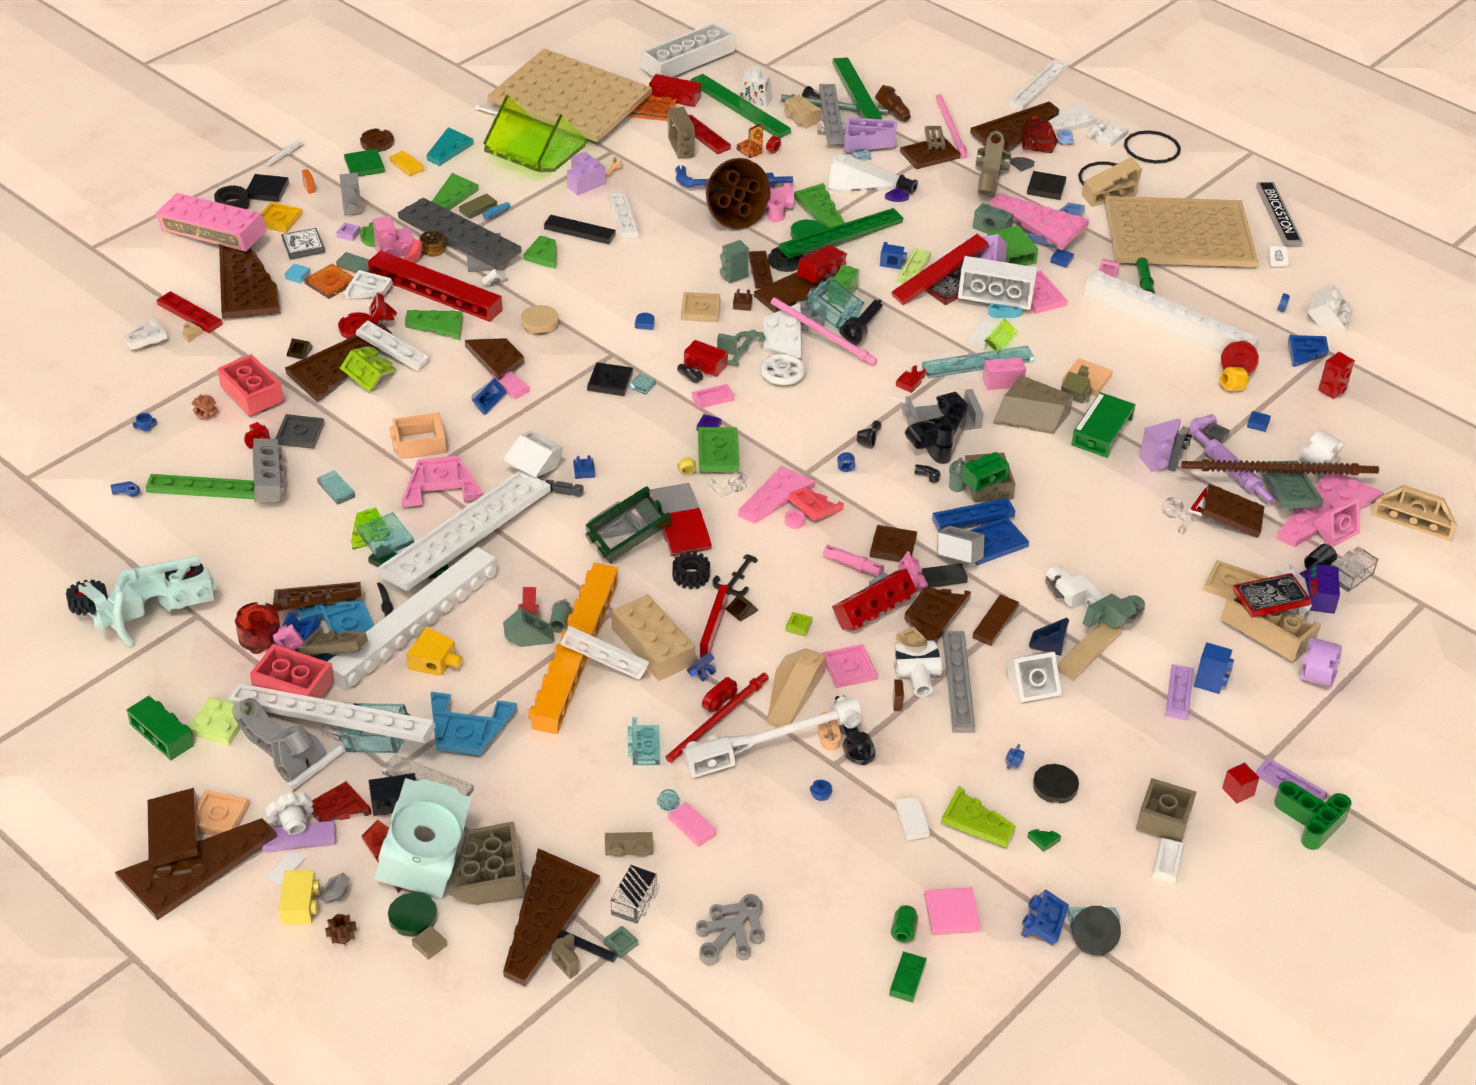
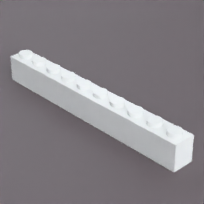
M1094 270L1086 279L1084 296L1222 354L1228 344L1237 341L1249 342L1257 350L1259 337L1179 305L1167 298L1155 295L1150 291L1126 283L1119 278H1114L1102 271Z
M476 547L366 632L368 641L361 647L360 651L355 653L344 651L331 658L328 662L332 663L334 684L347 691L368 673L373 672L382 662L388 660L396 651L403 648L414 637L420 635L426 627L434 624L442 615L449 612L451 608L460 601H463L474 590H477L489 578H492L497 573L496 558Z

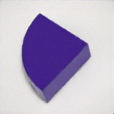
M897 187L885 193V199L892 202H904L909 200V194Z

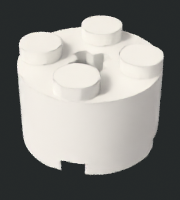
M1319 429L1309 440L1311 441L1309 446H1305L1299 461L1305 464L1307 462H1310V464L1321 462L1323 465L1326 462L1327 465L1329 463L1334 465L1339 459L1337 453L1342 451L1345 443L1326 431Z

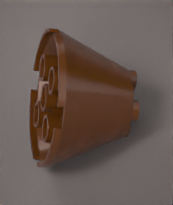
M733 158L723 162L705 182L708 209L718 223L728 228L742 229L753 225L763 216L767 202L770 201L769 179L762 167L749 159Z

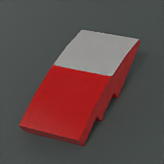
M689 483L650 489L651 498L654 501L658 500L660 502L662 512L664 514L669 512L671 515L672 525L662 529L671 557L681 553L686 554L688 551L693 553L694 551L699 552L711 549L712 544Z

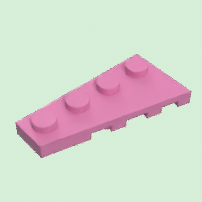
M781 466L738 510V516L756 524L774 513L775 508L787 505L790 492L804 487L811 490L815 487V481Z

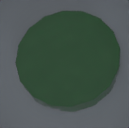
M411 892L397 897L389 906V924L400 935L417 936L429 926L433 927L436 923V904L429 896L423 893Z

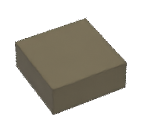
M429 926L412 939V946L429 960L447 947V940L432 926Z

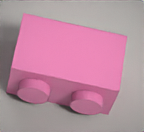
M1021 357L984 361L982 379L987 390L1011 388L1021 375H1026V367Z

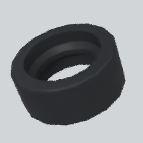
M225 186L218 189L214 194V201L217 203L242 209L249 207L248 192L241 186ZM230 199H238V200H235V201H226V200H230Z

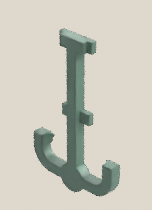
M756 330L742 331L736 334L737 341H740V338L744 336L747 338L738 347L737 353L732 360L728 361L727 365L738 366L740 363L737 361L744 350L749 349L747 346L755 337H760L759 342H764L765 334Z

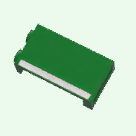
M1099 392L1074 429L1071 446L1108 458L1111 453L1112 443L1127 420H1133L1136 404Z

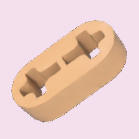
M836 720L829 721V727H827L826 723L817 725L820 744L828 751L837 750L841 744V732Z

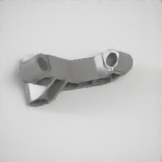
M252 698L241 700L233 705V718L245 736L273 758L274 767L285 781H292L326 755V751L319 739L307 732L302 724L287 729L282 728L270 719L260 703ZM244 705L249 709L248 715L243 711Z

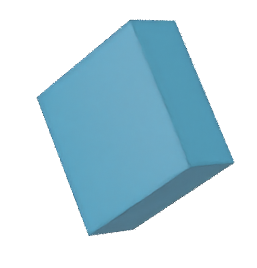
M293 264L285 272V279L301 284L311 274L310 268Z

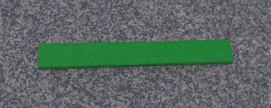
M833 58L832 64L862 118L882 120V116L849 58Z
M701 74L691 79L693 82L702 83L701 91L773 136L782 138L791 133L789 126L708 76Z
M894 208L780 243L779 249L790 259L828 245H834L903 223L904 218Z

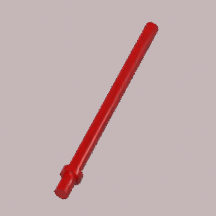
M763 672L757 678L751 679L747 687L665 756L666 760L672 763L683 753V749L686 748L688 743L699 740L754 691H759L762 688V684L769 679V676Z

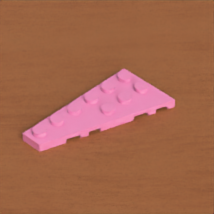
M998 193L990 200L991 206L1013 213L1014 222L1019 221L1022 227L1038 237L1043 236L1047 238L1048 243H1055L1060 250H1063L1089 226V219L1011 197L1003 193Z
M1327 472L1315 486L1323 499V506L1314 507L1313 509L1297 508L1279 530L1276 539L1296 547L1312 538V535L1318 532L1313 522L1327 511L1356 496L1359 497L1360 508H1366L1370 506L1371 502L1384 495V492L1345 475H1340V473L1335 475L1333 472L1329 475Z

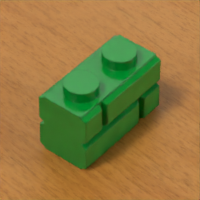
M997 452L989 455L985 454L981 458L973 462L968 461L963 465L961 479L966 485H969L970 489L977 492L1007 479L1009 463L1004 458L1002 459Z

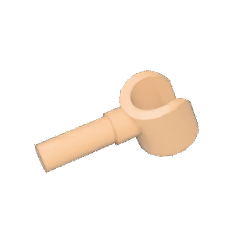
M613 157L611 160L612 165L605 175L609 177L615 169L622 168V160L616 163L617 158Z

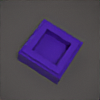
M703 414L697 424V431L698 427H720L722 419Z

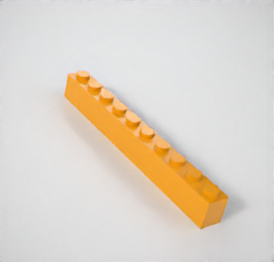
M593 563L591 571L588 570L586 573L585 585L580 587L579 599H576L574 602V612L568 616L567 628L571 626L593 637H597L618 585V567ZM567 628L562 630L561 639ZM561 644L556 645L555 657L550 659L548 674H544L542 679V689L537 691L535 705L531 706L528 719L531 720L533 730L558 734L588 660L587 656Z

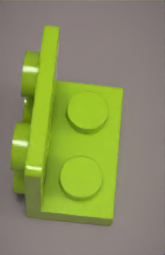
M370 346L351 350L340 367L342 371L368 392L374 389L383 375L395 373L397 370L392 366L393 363L390 360L382 358L378 351Z

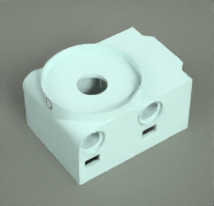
M405 778L399 799L395 804L386 839L383 841L379 854V862L374 880L442 899L447 880L450 878L455 862L454 857L464 831L465 820L472 797L460 794L455 787L431 780L422 779L414 781ZM421 826L428 827L433 830L434 839L429 842H422L415 837L414 831Z

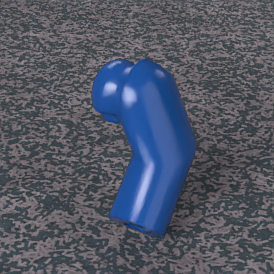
M131 481L110 485L112 495L124 493L135 497L140 493L139 486Z

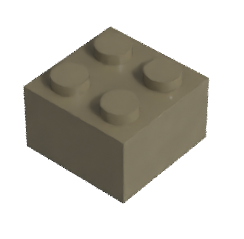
M1151 778L1140 809L1136 829L1182 842L1197 792Z

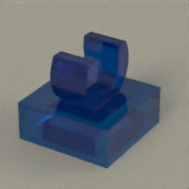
M708 652L686 670L691 677L698 672L699 679L705 681L708 678L705 670L710 675L716 672V668L709 664L715 658L711 652Z

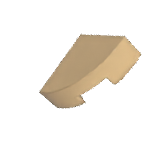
M189 321L183 326V337L188 343L202 334V329Z
M915 627L896 634V640L902 642L905 646L921 647L926 645L925 637Z

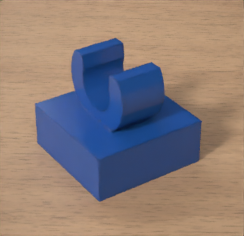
M587 455V459H580V456H577L576 460H573L575 479L595 478L593 458L591 459L590 455Z

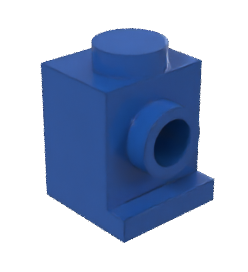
M884 242L881 250L880 266L901 270L902 263H906L907 252H904L905 247L890 245L888 242Z

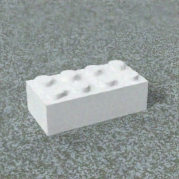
M965 256L961 269L958 298L995 303L997 305L1003 304L1016 308L1022 307L1023 309L1030 310L1034 295L1037 267Z

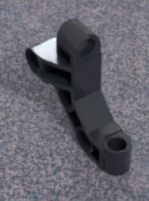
M956 391L936 397L938 407L944 416L914 423L905 430L906 438L916 449L926 448L933 460L940 464H946L951 461L952 451L966 422L968 404Z

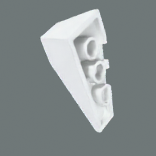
M842 154L833 155L828 191L847 193L851 192V189H860L861 191H867V188H875L877 190L895 189L899 176Z

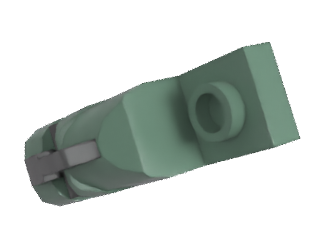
M1111 593L1088 606L1082 624L1090 628L1097 623L1103 622L1110 627L1116 628L1126 622L1134 623L1143 615L1145 602L1137 595H1130L1120 599Z

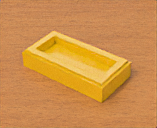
M404 150L389 156L390 162L409 176L424 170L423 164Z

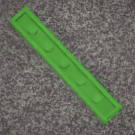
M150 474L145 487L146 493L254 499V480Z

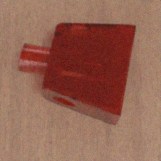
M1032 116L1027 121L1022 132V149L1052 153L1058 143V139L1051 123L1040 121L1039 116Z

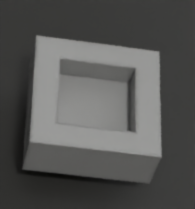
M345 873L330 878L319 898L325 903L334 899H340L347 890L346 885L350 878Z

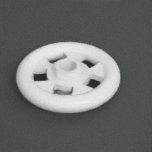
M775 354L767 357L761 363L760 372L767 381L773 384L790 385L803 378L805 366L795 356Z

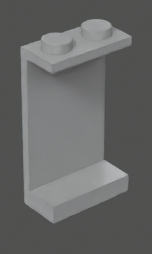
M973 389L965 390L964 400L967 402L968 407L966 422L962 430L982 428L984 413ZM906 396L905 404L902 405V412L907 417L908 426L944 416L938 404L914 407L910 396Z

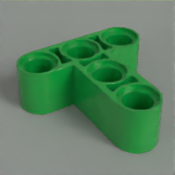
M1291 781L1280 783L1274 800L1275 806L1280 811L1305 826L1301 843L1310 850L1319 849L1346 821L1352 804L1351 799L1342 793H1336L1324 802Z

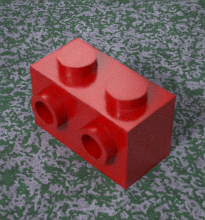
M1337 352L1326 360L1318 391L1332 399H1335L1340 394H1344L1348 387L1355 360L1341 352Z

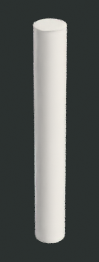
M341 745L336 746L287 783V789L291 792L344 753L343 747Z

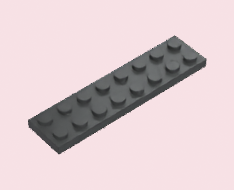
M424 197L398 212L399 219L424 232L439 231L443 233L446 243L495 268L522 252L520 245Z

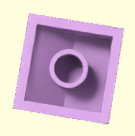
M1179 418L1145 427L1139 458L1151 472L1169 466L1177 433L1180 429L1181 420Z

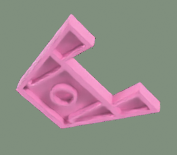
M459 456L418 459L403 496L402 507L423 505L421 492L462 488L463 501L477 500L484 493Z

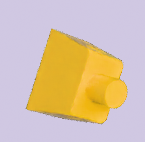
M429 627L424 629L406 653L409 670L438 676L443 675L448 666L458 669L463 662V657L456 654L454 640Z

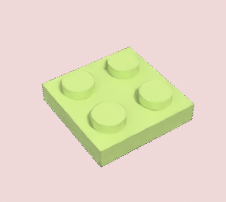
M209 696L189 724L193 735L230 745L241 729L232 714V708L235 703ZM243 706L244 713L248 715V707Z

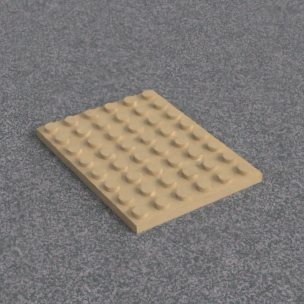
M544 48L488 95V101L599 142L652 94V87Z
M1105 196L1104 204L1116 262L1121 264L1136 263L1138 258L1144 257L1148 260V264L1237 266L1246 268L1257 267L1258 258L1242 200Z

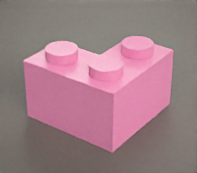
M390 216L372 219L377 253L381 250L397 257L406 256L414 240L409 227L396 229Z

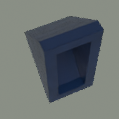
M1066 617L1033 631L1029 647L1043 652H1055V655L1061 656L1066 641L1069 619Z

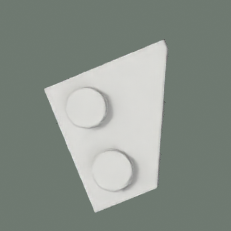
M358 270L344 291L343 297L346 300L375 297L377 292L385 296L393 284L392 279Z
M155 318L150 319V325L145 328L140 325L134 331L124 335L125 343L131 350L141 349L146 345L157 344L162 340L168 339L166 331Z

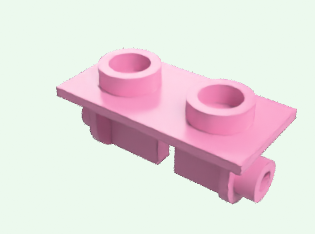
M907 551L899 562V570L907 568L916 590L921 592L925 587L927 588L928 583L924 575H921L922 570L919 561L911 557L910 552Z

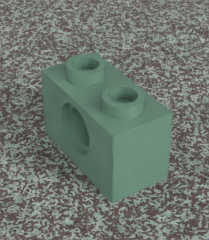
M982 203L974 212L973 229L987 233L1012 227L1014 214L993 207L990 204Z

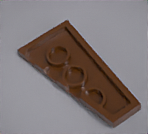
M361 582L274 589L273 610L276 612L339 600H355L361 597Z

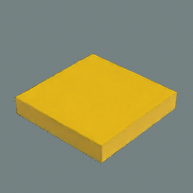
M270 202L261 213L267 229L287 233L303 215V210Z

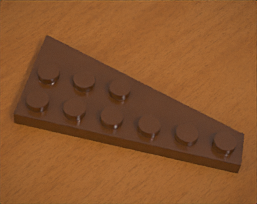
M1049 101L971 127L970 134L986 146L989 134L993 131H998L1002 133L1004 138V150L1009 151L1044 126L1049 120L1059 115V108ZM993 137L991 141L997 144L1001 141V139L999 137Z
M383 324L377 325L378 327L392 334V332L388 330ZM355 335L285 367V371L292 380L318 402L349 376L340 367L351 350L370 346L378 351L379 348Z
M261 818L198 841L199 855L152 868L149 861L146 860L116 871L115 875L158 921L259 851L262 846L275 839L277 833Z
M538 848L535 864L531 871L530 882L527 885L519 913L518 924L515 927L513 942L503 970L505 978L523 986L527 985L552 950L554 942L567 929L599 884L600 875Z

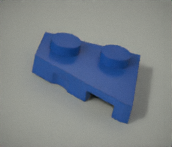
M1289 335L1288 344L1293 367L1328 354L1329 348L1326 336Z

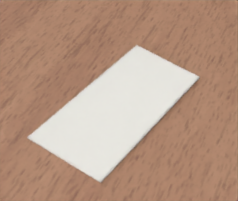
M291 850L266 879L280 886L283 883L284 871L295 870L306 857Z

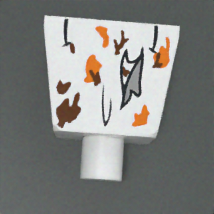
M753 66L751 71H748L743 77L738 96L751 104L767 107L772 100L770 77L761 74L759 66Z

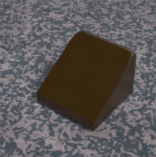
M292 338L286 356L303 360L308 356L313 346L309 341Z
M740 593L726 607V610L740 622L758 611Z

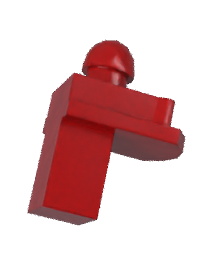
M259 422L249 425L250 431L245 433L244 443L248 448L252 449L253 438L270 439L268 428L265 425L262 426Z
M522 587V604H518V609L521 607L531 614L538 613L539 604H536V587Z

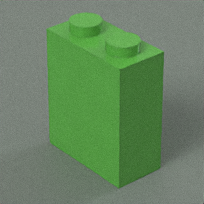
M1019 225L987 232V236L999 234L1007 243L1006 263L1024 266L1037 263L1038 248Z

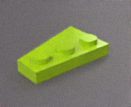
M958 786L942 816L941 823L1007 848L1016 826L996 811H989L981 805L982 802L976 797L972 799L965 794V790L962 787Z

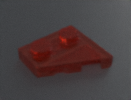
M347 781L312 800L314 811L311 814L318 822L350 819V815L364 813V816L372 814L371 807Z

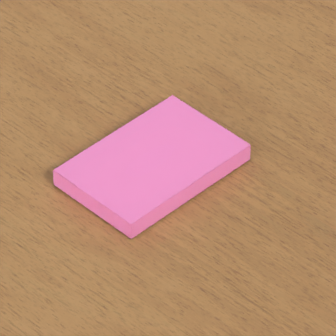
M1041 270L1037 271L1031 310L1036 314L1067 306L1068 300Z

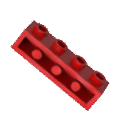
M907 568L901 569L832 606V609L841 628H851L853 631L862 627V622L865 620L872 621L878 618V613L881 611L888 612L894 609V604L897 602L903 603L910 600V595L917 592Z

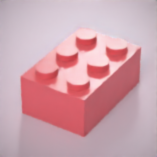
M252 354L217 368L220 386L249 416L284 402L281 383Z
M275 644L269 648L250 672L252 686L322 699L334 683L332 663Z

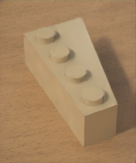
M1235 593L1227 599L1220 618L1230 626L1235 627L1247 636L1293 662L1308 650L1311 637L1317 638L1322 625L1315 621L1313 624L1303 621L1304 617L1295 614L1293 617L1283 612L1251 618Z

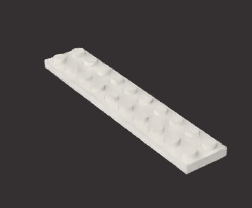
M519 470L376 568L377 575L409 591L550 492V484Z

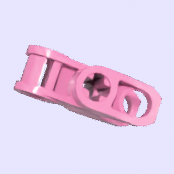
M784 183V186L780 189L770 188V201L767 202L765 208H767V218L772 222L783 221L785 218L784 208H793V188L790 183Z

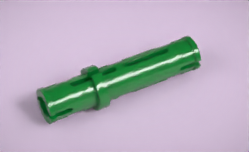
M1144 257L1138 258L1136 265L1140 277V287L1155 294L1153 288L1154 280L1150 274L1148 260Z

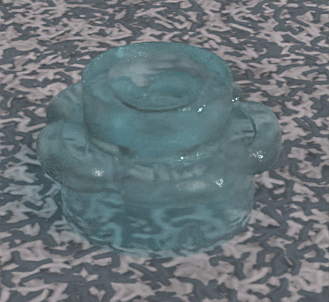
M666 789L660 793L657 798V804L661 806V809L670 811L679 806L680 803L678 801L680 798L676 791Z

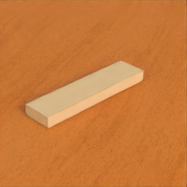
M1103 622L1099 623L1057 664L1058 672L1075 680L1121 635L1122 628L1119 626L1113 628Z

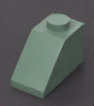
M521 607L503 622L505 638L521 647L552 644L555 641L549 624Z

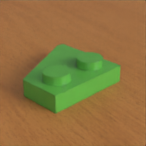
M539 236L523 254L524 260L555 269L556 240L546 236Z

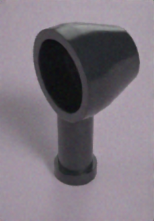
M875 420L871 428L859 430L857 432V443L873 448L876 442V433L882 426L881 422Z

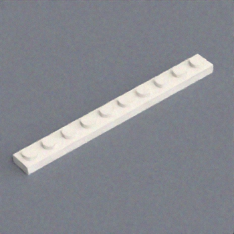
M242 683L238 684L228 698L231 703L252 698L260 703L265 712L421 743L427 742L436 727L434 720Z

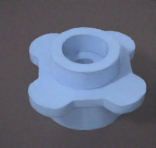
M1064 129L1057 133V141L1059 143L1069 144L1074 142L1072 131Z

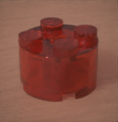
M258 602L242 606L237 611L235 619L239 644L243 648L250 650L253 654H259L275 644L273 635L278 633L279 628H281L279 613L276 607L269 603L258 605Z

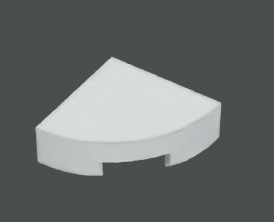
M493 269L482 279L484 285L491 286V283L503 282L507 276L504 272Z

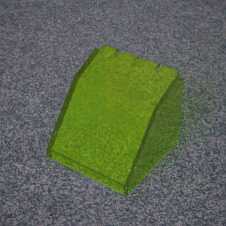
M506 95L483 144L485 145L484 152L525 166L534 171L555 172L570 160L572 156L582 150L588 140L563 115H559L554 127L534 120L509 95Z

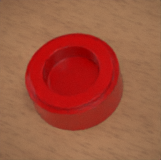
M772 136L766 144V150L776 153L781 146V139L777 136Z

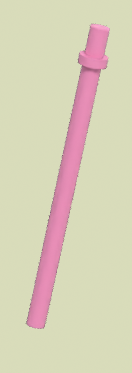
M938 94L936 95V100L957 146L956 149L961 153V158L966 159L968 157L967 148L961 141L942 95Z
M774 297L772 299V305L857 355L861 361L865 360L872 365L876 363L877 359L871 356L867 350H861Z

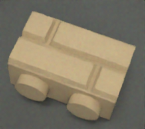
M800 94L785 101L784 113L795 120L797 124L808 128L820 122L821 110Z

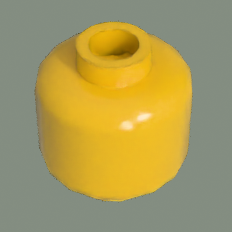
M1227 367L1221 373L1219 380L1226 391L1241 392L1247 387L1249 376L1244 368Z

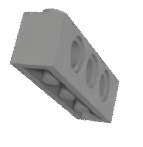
M253 438L254 502H280V494H284L282 447H278V439Z

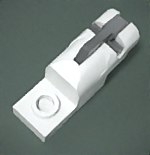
M1054 566L1046 573L1045 582L1054 596L1063 599L1071 608L1084 604L1088 608L1089 605L1104 598L1083 573L1072 577L1061 566Z

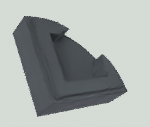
M1025 157L1011 158L1010 162L1020 171L1034 167L1035 161Z

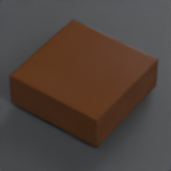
M894 679L893 711H901L904 699L903 681Z

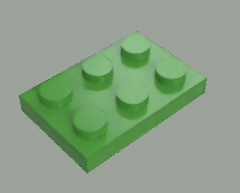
M698 427L699 472H739L737 427Z

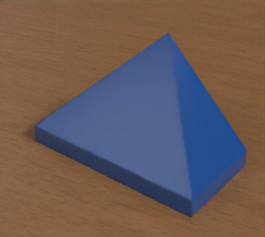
M493 378L472 395V401L484 415L507 392L498 380Z

